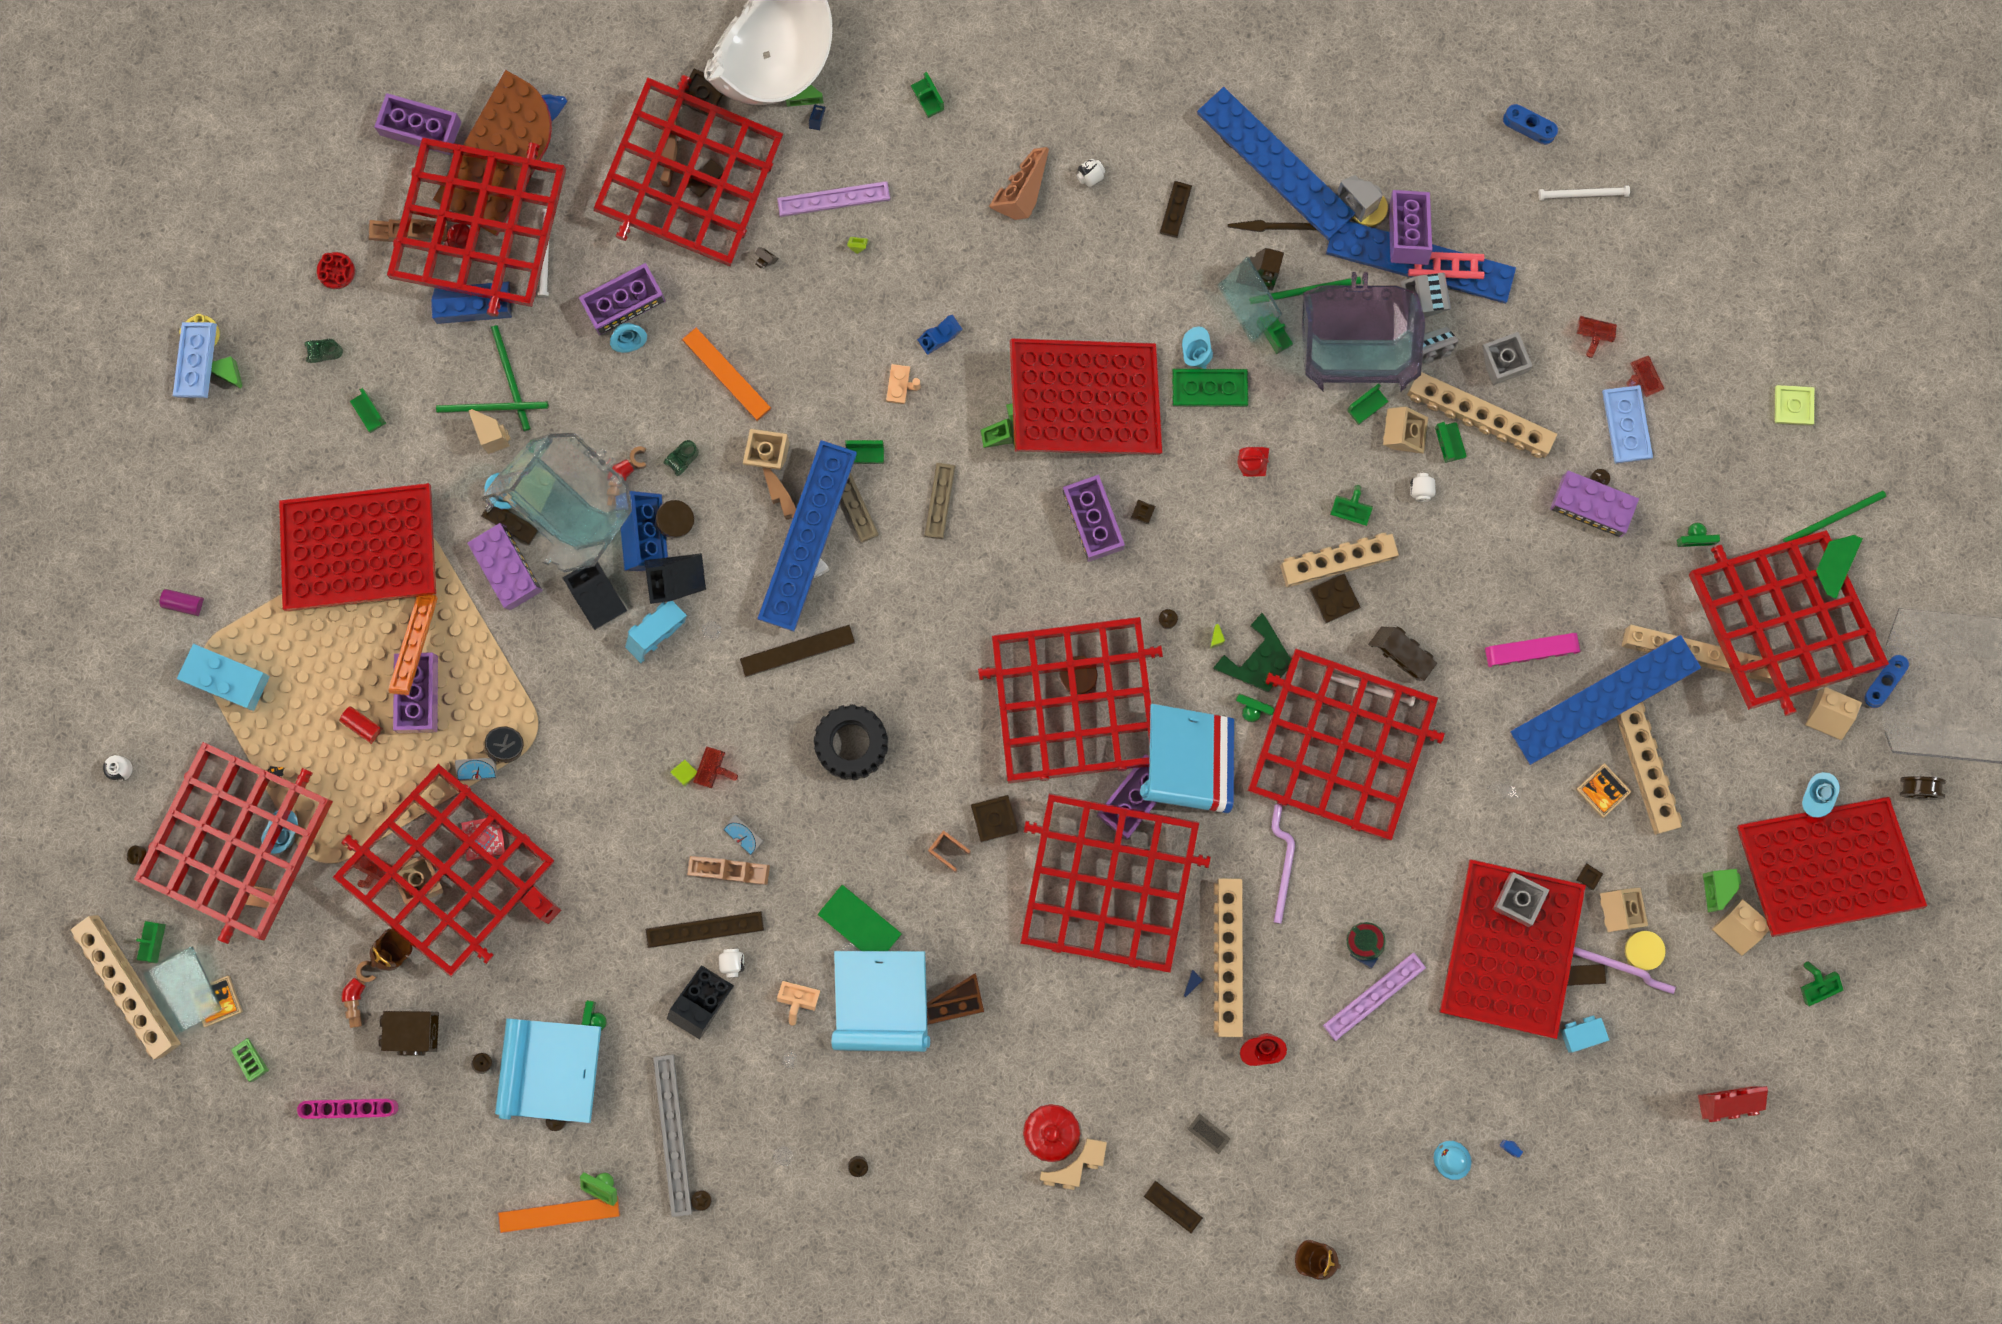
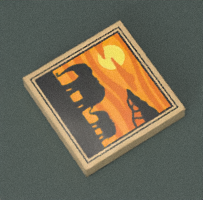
M1605 763L1576 789L1602 818L1631 793L1627 786Z
M230 976L223 977L191 991L204 1027L211 1026L243 1012Z

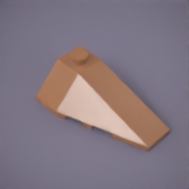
M1047 147L1033 149L1020 164L1022 170L1009 177L1010 185L1005 190L1003 188L999 189L989 207L1014 220L1029 218L1037 202L1049 149Z

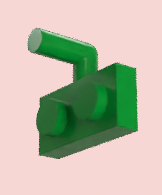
M1355 485L1351 500L1336 495L1330 515L1367 526L1373 506L1359 502L1361 486Z
M1809 961L1804 963V968L1812 973L1815 981L1800 987L1807 1006L1810 1007L1844 991L1837 972L1834 971L1822 977L1821 971Z

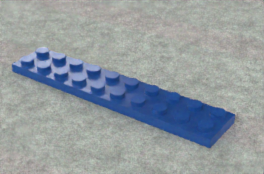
M1222 87L1197 111V114L1327 240L1331 239L1355 216V212L1225 87Z
M1348 221L1329 240L1326 251L1327 255L1412 278V276H1408V270L1414 269V264L1391 263L1390 232ZM1432 244V252L1462 253ZM1484 259L1483 262L1478 261V271L1484 272V279L1446 278L1447 288L1506 304L1516 267ZM1429 260L1428 265H1422V269L1433 270V260ZM1441 260V270H1452V260ZM1459 261V271H1471V261Z
M820 441L758 620L795 632L857 456L856 451L826 441Z
M1679 635L1515 728L1510 733L1529 765L1698 671L1701 669V666L1683 637Z

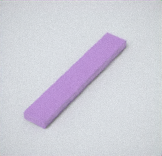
M886 181L780 197L777 200L780 217L890 201Z
M1413 952L1327 1021L1323 1027L1334 1041L1338 1040L1426 967Z

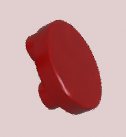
M340 252L323 254L322 259L317 265L318 279L324 286L330 289L346 287L352 282L355 275L354 263L347 255Z

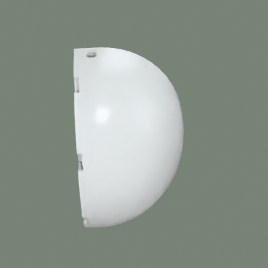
M748 0L743 6L745 9L742 10L740 17H734L712 51L714 57L712 60H708L704 77L715 89L725 96L746 104L767 105L792 98L805 90L816 79L828 57L832 41V17L828 1ZM769 51L770 57L764 59L763 53Z

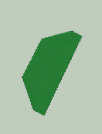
M1851 535L1829 541L1816 570L1827 595L1835 599L1837 598L1863 538Z

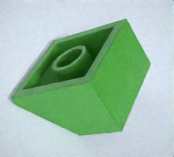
M1737 869L1711 871L1703 874L1708 912L1723 910L1739 890L1741 877L1737 873Z

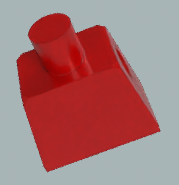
M536 885L520 900L537 918L547 924L562 911Z

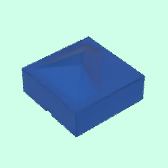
M1502 1140L1499 1145L1513 1157L1520 1158L1523 1153L1514 1141Z

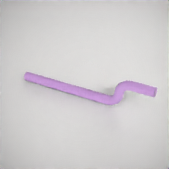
M1275 804L1272 830L1277 837L1287 842L1274 923L1282 924L1295 841L1289 833L1279 828L1282 805Z
M1574 947L1573 955L1643 978L1647 985L1671 994L1675 992L1676 987L1652 979L1648 972L1640 968Z

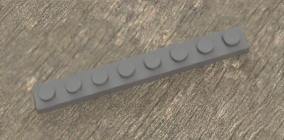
M674 1055L653 1057L672 1217L690 1215L693 1213Z

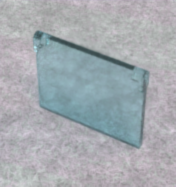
M1246 257L1217 285L1250 342L1258 339L1282 315L1249 257Z
M193 946L144 973L158 1007L175 1035L222 1011Z

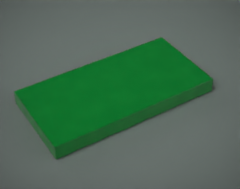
M1172 369L1173 406L1248 407V369Z
M844 885L839 887L817 914L861 951H889L902 935L901 932Z

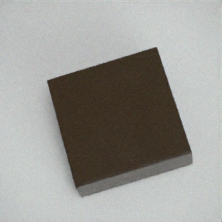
M1586 863L1576 880L1594 890L1603 873Z

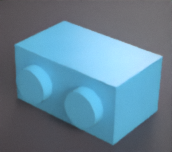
M1593 1015L1583 1018L1584 1022L1577 1024L1576 1021L1565 1024V1029L1560 1031L1568 1053L1609 1041L1602 1018H1595Z

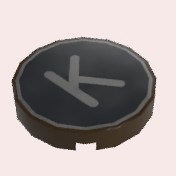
M507 726L492 729L486 735L484 741L486 754L498 763L499 761L510 763L517 760L524 747L523 738L520 733Z

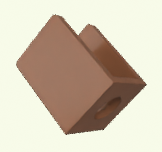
M943 830L928 852L956 873L957 869L935 853V848L946 837L968 855H970L971 851Z

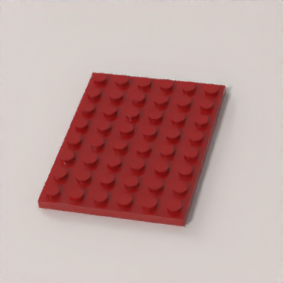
M1010 339L1015 452L1162 454L1156 343Z
M429 483L279 500L282 609L284 611L436 594L432 491Z
M1890 797L1833 807L1829 814L1819 818L1812 817L1805 812L1737 826L1772 937L1927 907Z
M1470 859L1439 1013L1557 1039L1586 885ZM1513 872L1549 889L1534 924L1530 927L1493 910L1509 874Z

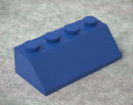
M509 281L502 283L501 292L510 293ZM492 283L472 284L471 286L491 289ZM438 288L434 289L431 299L432 318L437 324L512 318L511 303L500 301L498 317L487 314L491 299Z
M630 491L617 497L624 570L646 571L644 560L668 557L666 536L660 533L656 525V513L663 504L662 494Z

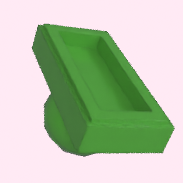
M583 1172L580 1176L581 1190L611 1206L615 1205L617 1202V1189L613 1187V1177L609 1173H600L594 1178Z

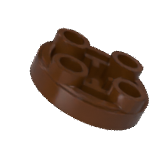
M1073 656L1074 660L1087 659L1083 656ZM1096 667L1075 670L1078 695L1085 694L1094 688L1098 677ZM1060 671L1059 679L1061 685L1067 692H1070L1068 671Z

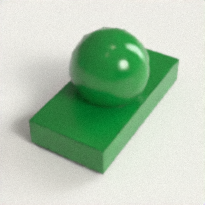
M1698 522L1693 523L1688 528V536H1681L1677 539V546H1715L1720 542V534L1706 535V526Z
M1241 693L1236 698V701L1246 705L1242 710V715L1248 722L1259 720L1261 711L1270 715L1274 712L1273 706Z
M587 1000L581 1025L601 1027L602 1031L607 1024L606 1017L602 1013H594L596 1002Z

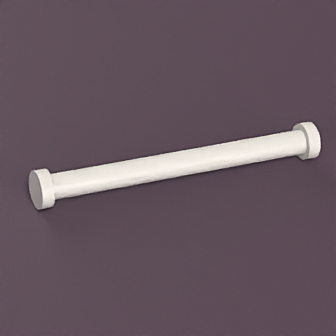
M1629 185L1624 186V188L1557 191L1539 189V201H1544L1547 198L1615 195L1629 197L1630 195Z
M541 209V215H543L542 226L547 209ZM549 242L540 274V289L537 292L538 297L544 298L549 297L547 292Z
M1332 673L1330 679L1355 688L1359 684L1358 680ZM1368 683L1365 691L1391 699L1394 691ZM1402 694L1400 701L1408 703L1409 706L1413 707L1416 698Z

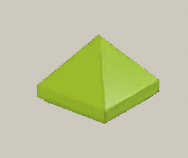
M850 237L847 247L856 254H859L866 249L868 239Z

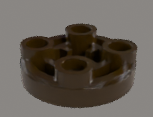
M667 501L659 507L656 513V525L663 536L681 538L687 535L693 527V511L682 501Z

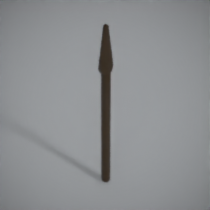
M1254 220L1228 224L1229 228L1263 232L1265 230H1317L1311 223H1278Z

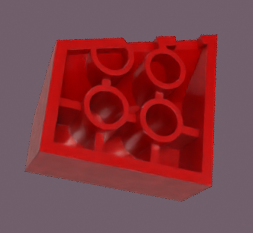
M1752 1086L1698 1095L1702 1119H1709V1122H1717L1725 1117H1728V1119L1741 1118L1740 1115L1746 1113L1748 1116L1760 1115L1759 1111L1766 1110L1768 1088L1767 1086Z

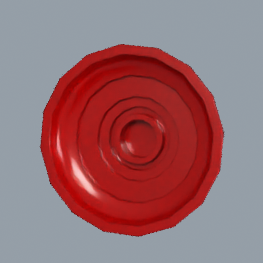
M1049 1104L1040 1106L1029 1115L1024 1125L1023 1136L1025 1145L1032 1155L1041 1161L1053 1163L1064 1160L1073 1154L1079 1144L1081 1132L1079 1123L1071 1111L1060 1105Z

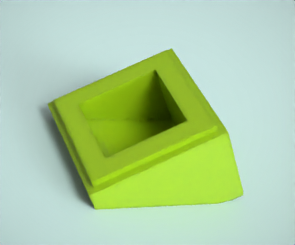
M1218 624L1214 626L1210 649L1223 645L1225 642L1220 625Z
M686 760L682 761L670 772L684 786L698 774Z

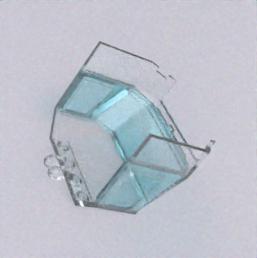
M554 433L531 439L501 471L482 496L483 502L487 503L485 507L486 512L492 509L501 496L554 546L542 563L558 565V570L563 572L595 566L632 512L629 484L621 474L611 468L616 460L613 457L603 460L602 458L607 453L605 449H600L596 452L583 441L581 436L575 433Z

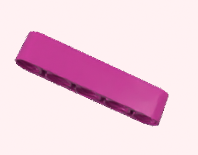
M1577 633L1500 644L1485 648L1488 667L1497 664L1502 666L1516 661L1521 663L1535 658L1540 660L1554 655L1559 657L1565 656L1568 653L1574 652V654L1581 652Z
M394 1099L303 1101L298 1105L297 1113L304 1119L390 1117L397 1113L399 1107ZM387 1102L392 1106L389 1113L384 1111V1105ZM347 1103L352 1106V1111L349 1114L344 1109ZM367 1103H370L372 1106L369 1114L364 1111V1106ZM308 1104L312 1107L310 1115L305 1112V1107ZM327 1104L332 1106V1112L329 1115L325 1112Z

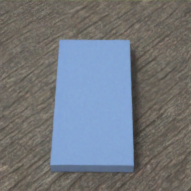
M182 322L173 397L208 398L217 324L210 322Z
M1641 386L1603 390L1602 394L1615 464L1652 459L1653 454Z

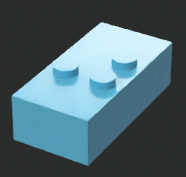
M195 644L192 645L177 677L178 680L252 711L255 710L270 678L269 675Z

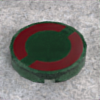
M1364 922L1353 926L1348 932L1346 939L1349 952L1359 960H1374L1385 950V934L1380 927L1373 923Z

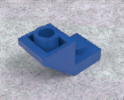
M952 314L947 316L937 327L927 329L917 340L928 355L953 340L963 329Z

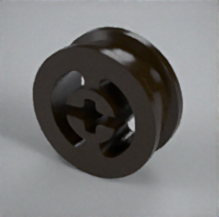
M1925 776L1900 778V782L1903 783V791L1900 792L1901 797L1923 800L1945 799V794L1942 793L1943 785L1946 784L1945 779Z

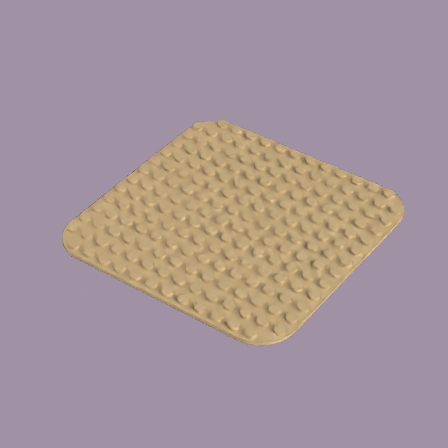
M435 539L436 594L434 595L437 596L438 600L422 653L433 652L438 656L437 732L397 733L393 731L394 694L389 693L388 689L394 672V654L400 653L416 597L284 611L282 609L281 594L216 632L204 647L270 676L254 711L216 695H213L251 764H256L257 767L266 771L270 766L284 767L283 774L287 777L284 779L294 784L302 768L313 772V775L310 777V781L305 789L333 801L307 853V856L315 861L339 863L351 858L355 852L347 849V845L341 844L343 839L350 834L353 837L352 839H356L359 842L358 844L362 846L437 764H440L457 779L455 760L489 758L484 749V741L486 735L492 729L507 726L518 731L524 743L520 756L531 747L536 738L538 715L533 703ZM349 706H352L383 728L372 744L339 722L340 716ZM496 762L497 770L509 763ZM438 776L420 796L435 808L459 792ZM270 780L266 790L277 810H279L289 788ZM466 780L460 782L470 787L480 780ZM302 794L299 795L292 811L297 817L298 826L307 829L319 802ZM414 802L395 823L403 827L427 812ZM389 829L378 841L393 832ZM295 833L294 840L299 845L303 836Z

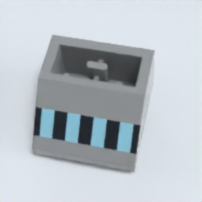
M1445 273L1420 275L1401 281L1407 318L1419 320L1451 309Z
M1444 327L1413 338L1409 345L1417 364L1423 362V365L1433 362V358L1440 356L1443 359L1450 356L1459 341L1448 327Z

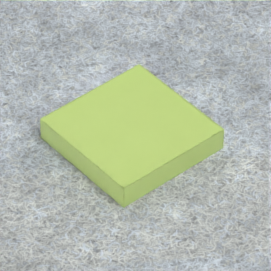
M1775 386V423L1814 425L1815 388Z

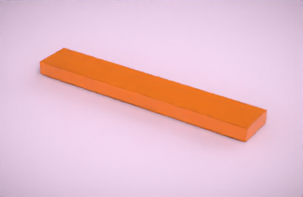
M697 327L682 339L757 421L771 410V407Z
M436 595L416 597L388 689L391 694L409 695L438 600Z
M617 1196V1202L614 1206L600 1199L499 1212L498 1214L500 1233L619 1217L620 1211Z

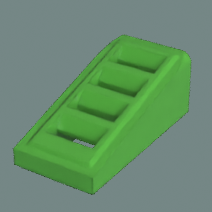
M248 1038L231 1049L249 1082L255 1081L269 1071ZM247 1045L248 1049L239 1054L238 1051ZM248 1053H251V1054H252V1055H251L250 1057H248L246 1060H243V1059H242V1058H243L244 1056H246ZM254 1059L255 1062L247 1067L246 1064ZM258 1065L259 1069L251 1073L250 1070Z

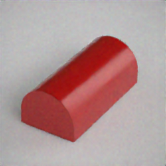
M349 706L339 719L340 723L370 744L375 741L383 730L382 727L352 706Z

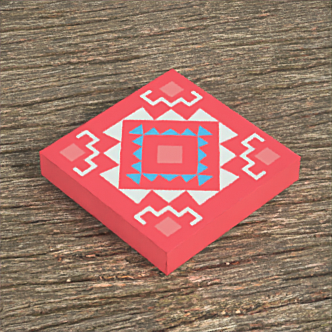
M486 818L461 823L462 831L470 836ZM493 822L476 843L494 857L502 855L506 848L503 829L496 822ZM471 849L466 852L467 861L482 859Z

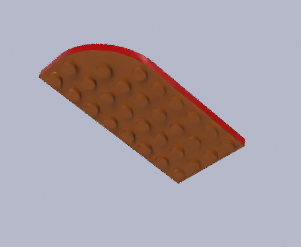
M505 70L467 137L464 146L527 158L528 145L532 142L540 145L536 160L541 161L549 146L552 132L551 116L544 98L530 83ZM463 155L457 179L482 183L487 160ZM497 162L492 186L516 190L521 167ZM534 169L530 171L528 182L535 171ZM442 185L433 198L439 204H441L445 186ZM455 188L450 210L455 213L474 216L479 193ZM489 195L483 218L506 223L510 215L513 199ZM485 229L495 236H498L500 231Z

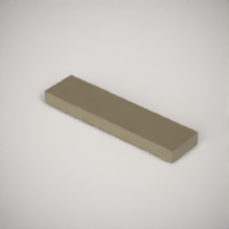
M936 463L925 537L944 539L955 465Z
M850 473L841 499L860 541L863 543L879 536Z

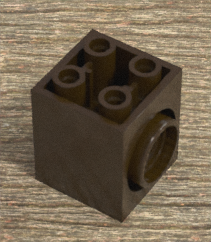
M383 1011L379 1021L380 1027H382V1035L379 1036L378 1040L381 1051H397V1055L425 1056L426 1052H437L439 1012Z

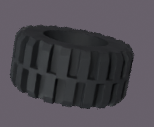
M855 704L845 707L844 705L838 706V709H832L826 717L823 716L820 720L821 723L815 729L816 734L813 741L815 753L822 766L835 777L838 776L844 780L866 778L870 773L877 771L879 765L883 764L885 760V755L888 752L886 729L881 719L873 711L867 710L866 707H858ZM857 725L867 732L869 747L861 758L846 760L835 752L833 739L836 732L843 726Z

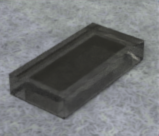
M1198 1114L1187 1128V1130L1217 1154L1222 1151L1231 1139L1201 1114Z

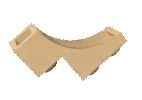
M1086 1139L1084 1149L1072 1164L1058 1171H1041L1040 1180L1044 1181V1185L1055 1186V1183L1063 1184V1188L1074 1190L1075 1186H1080L1083 1163H1087L1086 1167L1098 1169V1166H1103L1107 1142Z

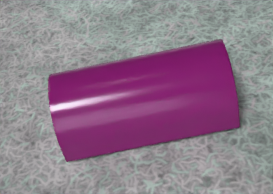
M164 589L161 593L159 604L161 608L199 617L204 598Z

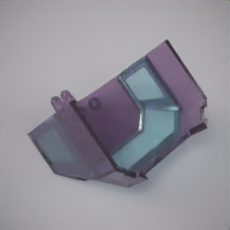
M1351 272V286L1321 285L1304 292L1301 327L1305 375L1310 380L1312 379L1323 392V383H1398L1400 392H1402L1406 385L1421 376L1425 318L1418 293L1399 286H1368V272H1363V286H1356L1357 274L1356 272Z

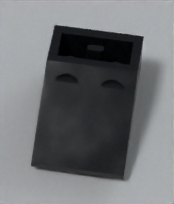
M702 553L644 560L650 604L670 602L706 590Z
M596 558L563 577L571 594L594 630L627 612L626 607Z
M701 965L670 1008L667 1020L700 1040L734 985Z

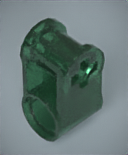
M334 339L310 340L304 343L305 347H307V363L335 360L343 354V348ZM335 346V350L329 352L330 348Z
M685 440L665 458L663 464L668 465L675 471L676 476H680L697 458L699 449L693 441ZM694 447L691 454H685L686 448Z

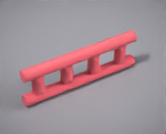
M1432 252L1430 260H1433V270L1422 269V264H1414V269L1408 270V276L1412 277L1445 273L1446 278L1484 279V272L1478 271V261H1484V254ZM1441 260H1452V270H1441ZM1459 261H1471V271H1459Z

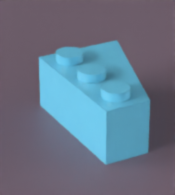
M673 601L661 603L655 613H649L643 618L639 626L634 625L628 631L629 634L625 648L640 663L644 661L645 654L650 650L655 651L661 641L665 638L668 639L685 623L687 615Z

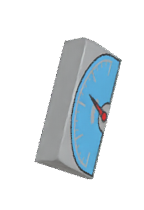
M491 758L455 760L457 779L459 781L497 779V765Z
M736 815L732 817L723 829L750 856L764 843Z

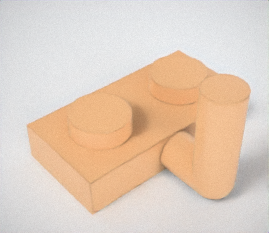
M891 365L886 402L905 404L907 389L920 390L921 385L918 378H914L913 382H908L910 366Z
M782 981L777 1001L791 1005L789 1012L790 1025L796 1024L799 1007L815 1011L820 990Z

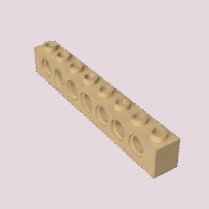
M1420 371L1415 376L1407 394L1410 400L1415 403L1423 402L1433 411L1440 410L1445 412L1444 415L1448 418L1455 419L1456 417L1462 420V423L1466 426L1472 427L1473 425L1479 428V431L1483 434L1489 435L1491 433L1497 436L1496 439L1506 443L1508 441L1513 443L1516 449H1526L1536 458H1545L1549 454L1557 436V433ZM1425 390H1431L1433 396L1426 395ZM1442 398H1448L1451 403L1445 404L1442 401ZM1460 405L1466 406L1467 409H1468V411H1467V412L1461 411L1460 408H1459V406H1460ZM1477 413H1482L1485 416V420H1480L1477 417ZM1494 421L1501 422L1502 428L1496 427ZM1511 429H1517L1519 436L1514 435ZM1530 436L1537 440L1536 444L1529 441Z
M1630 625L1625 629L1622 647L1649 653L1677 636ZM1683 638L1700 666L1732 674L1721 647ZM1735 651L1741 665L1763 659L1759 656ZM1767 667L1745 674L1750 679L1773 683Z
M1641 702L1616 716L1654 834L1656 835L1682 827V818L1680 813L1676 811V800L1674 795L1670 793L1668 787L1670 782L1662 769L1664 767L1663 760L1660 756L1658 757L1656 751L1658 748L1657 742L1651 736V724L1645 718V706ZM1630 715H1633V716L1636 717V719H1637V723H1636V724H1632V723L1630 722V720H1629ZM1637 733L1642 735V743L1636 740L1635 736ZM1642 752H1646L1649 755L1648 761L1643 760ZM1649 770L1655 773L1654 780L1648 777ZM1655 788L1660 790V798L1654 795ZM1661 807H1664L1667 810L1666 817L1661 815Z
M1218 879L1217 883H1214V895H1217V903H1214V914H1217V922H1214V934H1217V942H1214V954H1217V962L1214 961V973H1217V981H1214V993H1217V1001H1214V1013H1217V1021H1214V1033H1217V1037H1243L1242 879ZM1224 894H1230L1233 897L1231 904L1224 903ZM1225 913L1232 915L1233 921L1231 924L1223 921ZM1224 933H1230L1233 936V941L1230 944L1223 941ZM1225 952L1232 954L1233 961L1231 963L1224 962L1223 954ZM1225 972H1230L1233 975L1231 983H1226L1223 980ZM1225 992L1232 993V1002L1227 1003L1223 1000ZM1226 1011L1231 1012L1233 1015V1020L1230 1023L1223 1020V1014Z
M99 915L88 916L73 927L71 931L74 940L80 944L84 950L85 957L93 964L95 973L102 978L106 990L112 994L115 1004L125 1014L126 1021L136 1031V1037L145 1045L147 1054L153 1060L163 1058L181 1045ZM103 952L105 953V959L102 957ZM123 984L126 986L125 992L123 990ZM134 1000L136 1002V1008L133 1006ZM144 1016H145L146 1019H147V1023H146V1024L144 1023V1020H143V1019H144ZM154 1033L157 1034V1040L154 1039Z

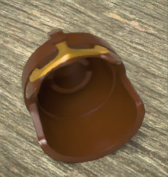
M393 929L385 930L370 948L371 967L382 971L397 969L412 953V945Z
M1306 1240L1301 1243L1296 1251L1295 1266L1301 1275L1317 1280H1327L1338 1269H1341L1336 1251L1327 1244Z

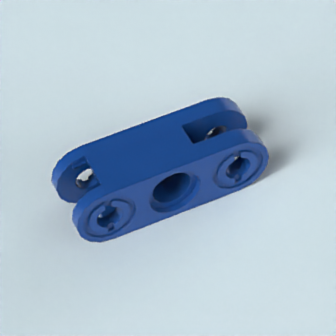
M1518 104L1509 106L1503 117V122L1506 126L1544 145L1552 143L1558 133V127L1554 122ZM1527 123H1532L1534 127H1529Z
M1902 655L1893 656L1888 662L1889 665L1883 668L1865 695V702L1869 707L1879 708L1884 704L1908 670L1909 662L1906 657ZM1889 678L1892 684L1886 686L1882 683L1881 679Z

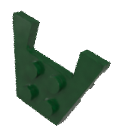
M1261 613L1250 625L1264 638L1259 647L1241 667H1238L1224 655L1213 669L1269 692L1273 688V684H1265L1268 673H1273L1272 676L1278 675L1281 678L1287 672L1291 658L1265 615Z

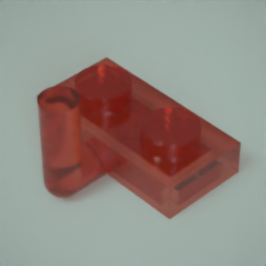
M1583 316L1579 317L1577 334L1592 337V342L1586 353L1587 357L1592 358L1594 356L1600 339L1614 342L1617 324Z
M1649 355L1630 363L1635 375H1632L1626 382L1628 387L1640 384L1646 397L1664 390V386Z
M706 746L693 783L712 789L717 774L733 781L737 780L738 775L726 768L720 767L725 752Z
M365 857L354 866V868L367 874L365 880L358 881L357 885L360 888H370L374 879L379 881L385 875Z

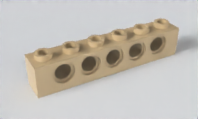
M1381 533L1376 535L1374 539L1368 540V537L1357 540L1355 544L1350 545V542L1340 544L1339 548L1336 549L1328 547L1320 550L1321 553L1314 554L1309 552L1303 554L1302 558L1295 559V557L1284 559L1280 567L1286 587L1394 560L1399 554L1393 534ZM1371 546H1377L1380 549V553H1373ZM1357 550L1361 553L1362 557L1355 558L1352 552ZM1340 555L1343 558V563H1337L1334 560V556ZM1322 560L1325 563V567L1319 568L1316 565V561ZM1304 565L1307 568V572H1299L1297 566Z

